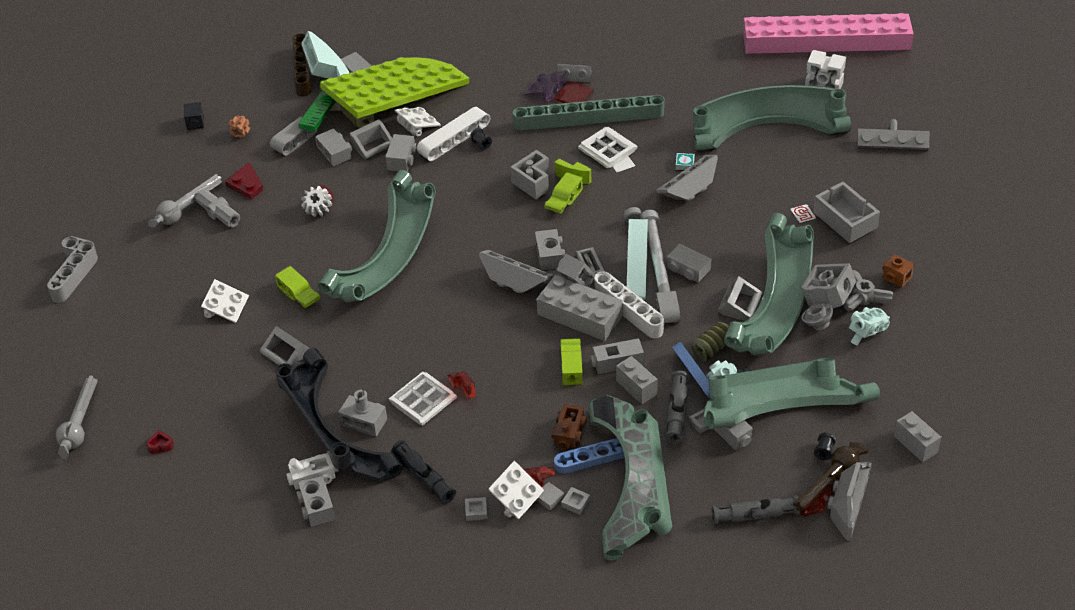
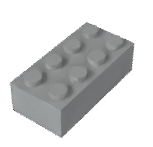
M558 275L552 278L536 299L537 315L603 341L607 339L623 317V300Z

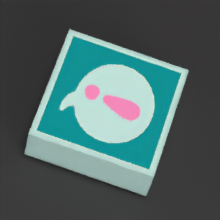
M677 153L676 170H685L694 164V154Z

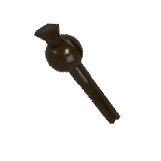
M850 442L849 447L842 446L837 448L831 456V466L793 502V506L797 507V511L801 512L843 471L856 462H860L859 455L867 454L868 449L861 443Z

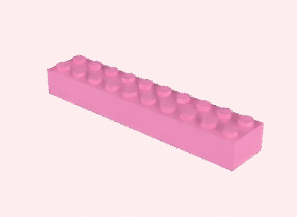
M904 13L744 18L743 38L745 54L812 52L813 50L821 52L911 50L913 29L909 14Z

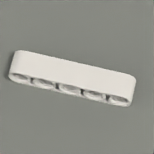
M473 107L421 140L416 147V151L429 161H433L468 139L474 129L485 128L490 122V115L478 107Z
M598 272L595 275L594 290L623 300V317L650 338L655 339L663 335L664 318L658 311L611 274Z

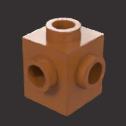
M894 254L889 260L887 259L884 262L882 278L903 288L912 278L914 264Z

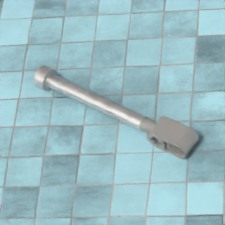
M646 210L640 215V219H648L647 236L659 290L656 293L657 311L663 316L664 323L680 322L676 291H670L657 229L660 222L659 216L655 210Z

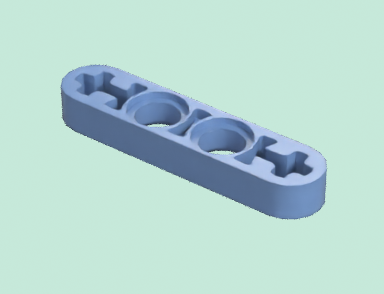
M681 342L677 343L672 348L709 400H712L709 394V380Z
M618 438L557 454L554 458V467L558 473L567 474L625 458L622 447H619L621 443ZM600 450H606L608 451V454L602 456L599 455L597 452ZM581 455H586L589 457L586 461H581L578 459V457Z

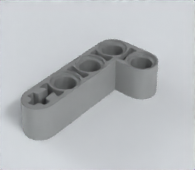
M73 236L67 237L62 241V247L67 259L47 284L53 302L61 303L67 300L97 262L98 256L93 242Z

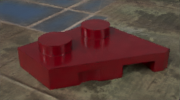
M249 162L225 180L227 187L251 200L264 190L260 179Z

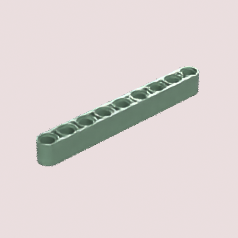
M661 95L520 107L513 111V127L516 130L523 131L660 118L664 115L665 99Z

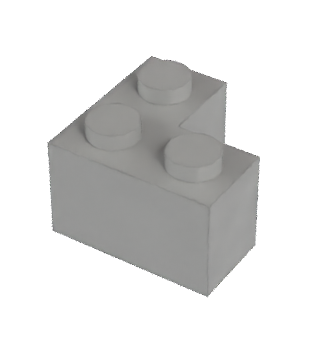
M535 150L511 166V183L534 199H538L549 191V158Z

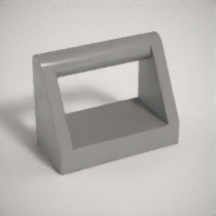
M379 119L350 133L351 146L365 160L388 149L392 140L389 132ZM381 137L386 141L368 151H365L363 147Z
M738 276L729 284L718 312L724 316L746 321L754 314L762 292ZM739 293L752 296L746 311L735 304Z
M276 326L261 347L260 353L277 365L288 363L293 366L296 362L303 359L304 353L310 348ZM283 340L295 348L288 361H285L271 351Z

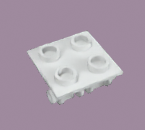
M421 107L395 109V112L398 113L397 121L414 136L422 134V127L441 126L433 116H430Z
M214 279L201 305L204 308V316L211 318L214 314H217L236 323L249 295Z
M515 461L488 489L505 506V515L508 517L515 516L517 519L526 512L544 491Z

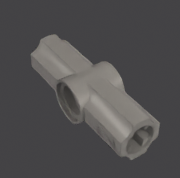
M204 189L197 192L195 196L196 202L206 209L212 219L218 218L225 225L232 228L238 225L241 219L240 214L230 208L223 197L217 198L211 192Z

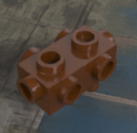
M564 404L562 411H558L556 423L558 424L557 427L552 429L551 439H554V445H557L561 450L574 449L576 443H581L582 432L580 429L585 428L587 416H584V407Z

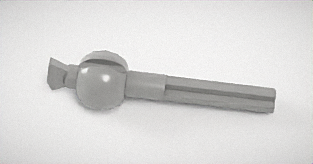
M213 175L175 202L172 200L161 202L156 208V216L148 222L149 227L155 228L161 223L165 225L175 224L181 217V210L196 201L195 196L197 192L201 189L212 190L222 183L221 176Z
M93 376L86 378L70 420L62 423L56 430V440L60 445L58 454L62 460H67L70 449L79 447L84 441L85 432L81 423L98 382Z

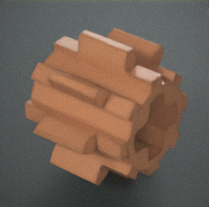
M234 116L233 120H230L228 124L230 127L229 133L234 137L242 138L250 130L249 120L245 116Z

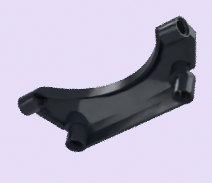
M308 349L304 353L303 359L296 362L293 366L288 363L277 366L275 373L279 388L286 392L331 457L336 469L344 470L351 467L356 476L378 483L395 478L402 472L403 466L394 453L374 452L356 447L338 437L325 424L318 409V395L322 381L327 373L328 363L318 349Z

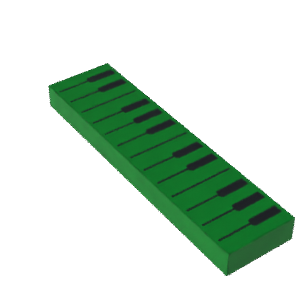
M322 90L298 123L299 129L315 132L336 101Z

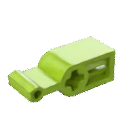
M566 172L555 186L551 198L546 201L545 208L561 214L567 205H571L583 190L582 177Z
M291 266L275 275L277 287L293 301L297 300L303 308H307L320 300V295Z
M561 339L563 385L583 384L580 339Z

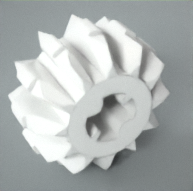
M318 186L315 190L311 187V191H305L306 196L301 197L303 201L302 207L307 214H312L313 217H316L318 213L323 217V211L329 212L327 207L332 206L330 201L332 197L325 188L322 189Z

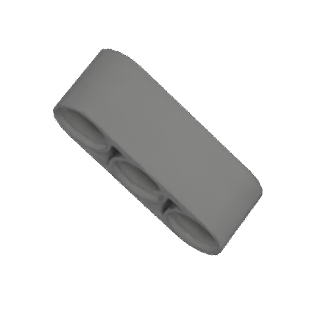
M299 117L271 139L270 147L287 156L313 137L317 129L315 132L299 129L298 123L302 119V117Z

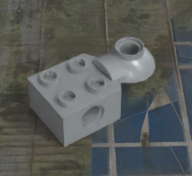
M850 263L814 266L801 287L809 306L801 317L804 323L815 330H822L829 326L833 309L845 303L857 282Z

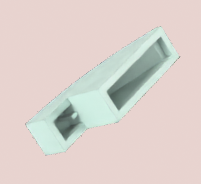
M308 31L301 44L312 75L335 78L342 74H348V69L337 54L314 33Z
M629 219L627 288L645 300L648 219Z

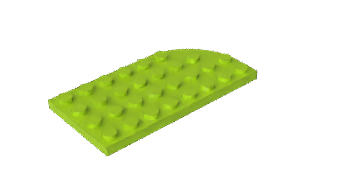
M400 57L396 60L386 61L352 73L342 74L335 78H328L320 82V88L358 119L469 84V77L452 64L439 60Z

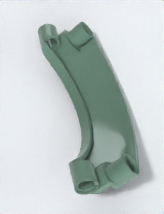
M785 85L754 88L714 99L695 107L693 110L695 150L716 149L731 135L752 126L768 123L798 124L827 134L850 132L851 120L849 116H846V92L842 89Z
M399 170L388 185L387 225L382 241L375 253L364 264L348 271L328 269L317 284L318 289L333 299L341 298L344 302L350 303L361 301L390 283L408 264L420 244L429 221L436 194L434 185L432 183L421 185L419 182L410 183L412 181L411 174L405 170Z
M774 213L771 215L764 234L767 252V280L764 295L758 309L748 320L744 322H730L724 337V343L728 347L738 352L749 351L754 356L772 353L788 336L800 315L805 301L801 287L811 273L814 232L810 225L795 227L793 224L786 226L787 218L783 214Z

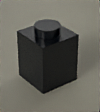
M201 102L184 104V120L187 130L204 128V113Z

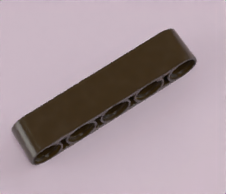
M303 33L293 36L294 82L296 93L301 97L308 96L311 93L310 67L301 44L306 36Z

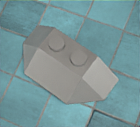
M717 155L703 156L680 174L656 189L657 193L675 200H692L695 194L706 190L707 186L713 182L718 160Z
M491 250L479 253V257L490 280L497 282L496 284L499 286L511 287L514 292L524 293L553 278V275Z
M856 462L843 471L840 480H835L833 492L835 496H830L829 499L830 519L847 541H851L868 483L872 464L870 462Z

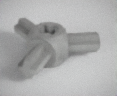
M853 270L857 282L852 289L851 297L845 301L843 307L846 311H852L858 305H868L873 299L891 301L893 292L874 289L875 285L871 281L862 279L859 272Z

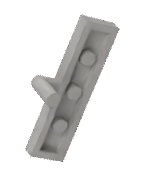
M892 119L888 130L858 129L857 147L929 150L930 131L897 130V120Z

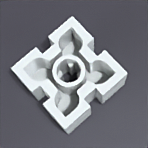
M813 50L807 62L806 73L808 74L805 86L841 89L846 57L836 54L829 57L826 56V52Z

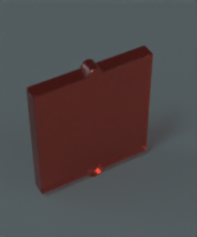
M569 81L556 97V101L562 103L587 101L594 88Z

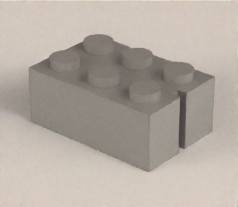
M841 182L831 187L830 191L826 190L815 196L813 212L849 243L878 228L880 211L870 203L866 204V200L846 183Z

